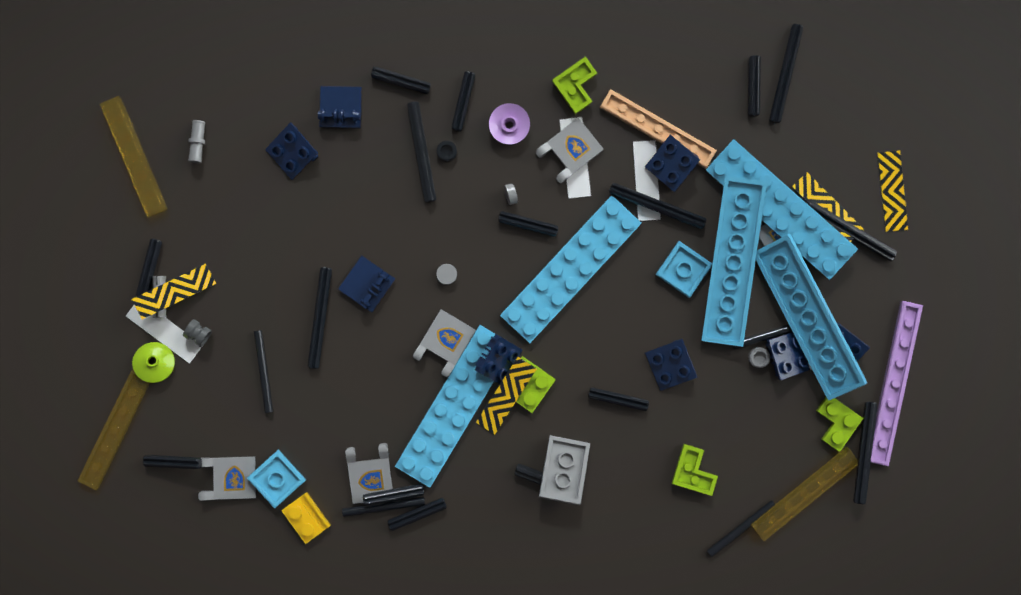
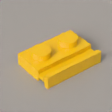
M307 492L281 510L305 544L331 526Z

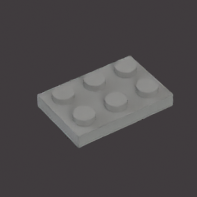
M549 436L539 498L574 505L581 504L590 443Z

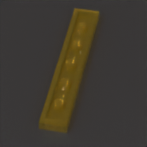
M117 96L100 103L147 217L168 210L121 97Z
M133 369L78 479V482L95 490L99 489L150 384L141 380Z
M848 447L844 448L752 523L751 526L760 538L766 541L858 465L857 458Z

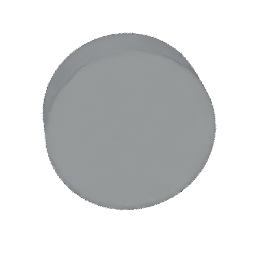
M512 183L504 185L508 204H516L518 198L514 185Z
M443 264L437 270V279L442 284H452L457 278V270L451 264Z
M756 347L750 351L748 359L752 366L763 368L769 364L770 354L765 348Z

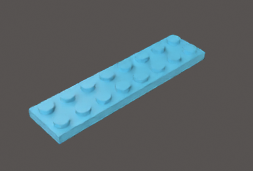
M734 139L706 169L723 186L725 177L767 182L762 221L781 238L791 234L801 255L827 279L830 280L858 250L857 247Z
M725 177L701 341L743 347L767 182Z
M611 195L500 316L531 343L641 225V222Z
M791 234L757 250L756 261L828 401L866 385L867 381Z
M479 325L395 465L396 468L429 488L432 486L494 382L475 370V364L480 356L486 359L481 354H489L484 348L486 347L491 350L487 344L491 336L494 337L495 333Z

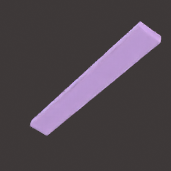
M901 301L876 414L871 463L889 466L923 305L906 301Z

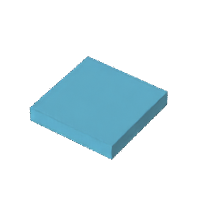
M678 241L655 275L690 298L711 268L712 263Z
M279 449L247 477L274 508L306 481L305 477Z

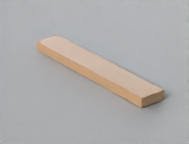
M611 89L600 106L602 110L661 144L665 142L669 135H672L691 152L699 156L701 160L698 162V165L705 169L717 151Z

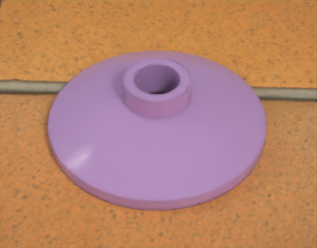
M507 103L500 105L492 112L489 119V129L492 136L498 142L512 145L519 143L527 136L530 129V119L522 107ZM507 122L513 123V127L511 129L506 128L505 125Z

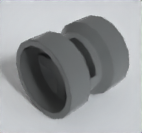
M193 319L184 330L183 337L188 340H194L195 345L202 347L209 339L212 330L208 327L202 328L200 322Z

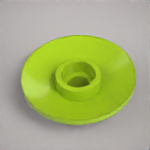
M151 342L144 344L136 351L132 366L135 374L141 380L148 383H158L171 375L175 366V358L172 351L166 345ZM151 358H156L155 364H149Z

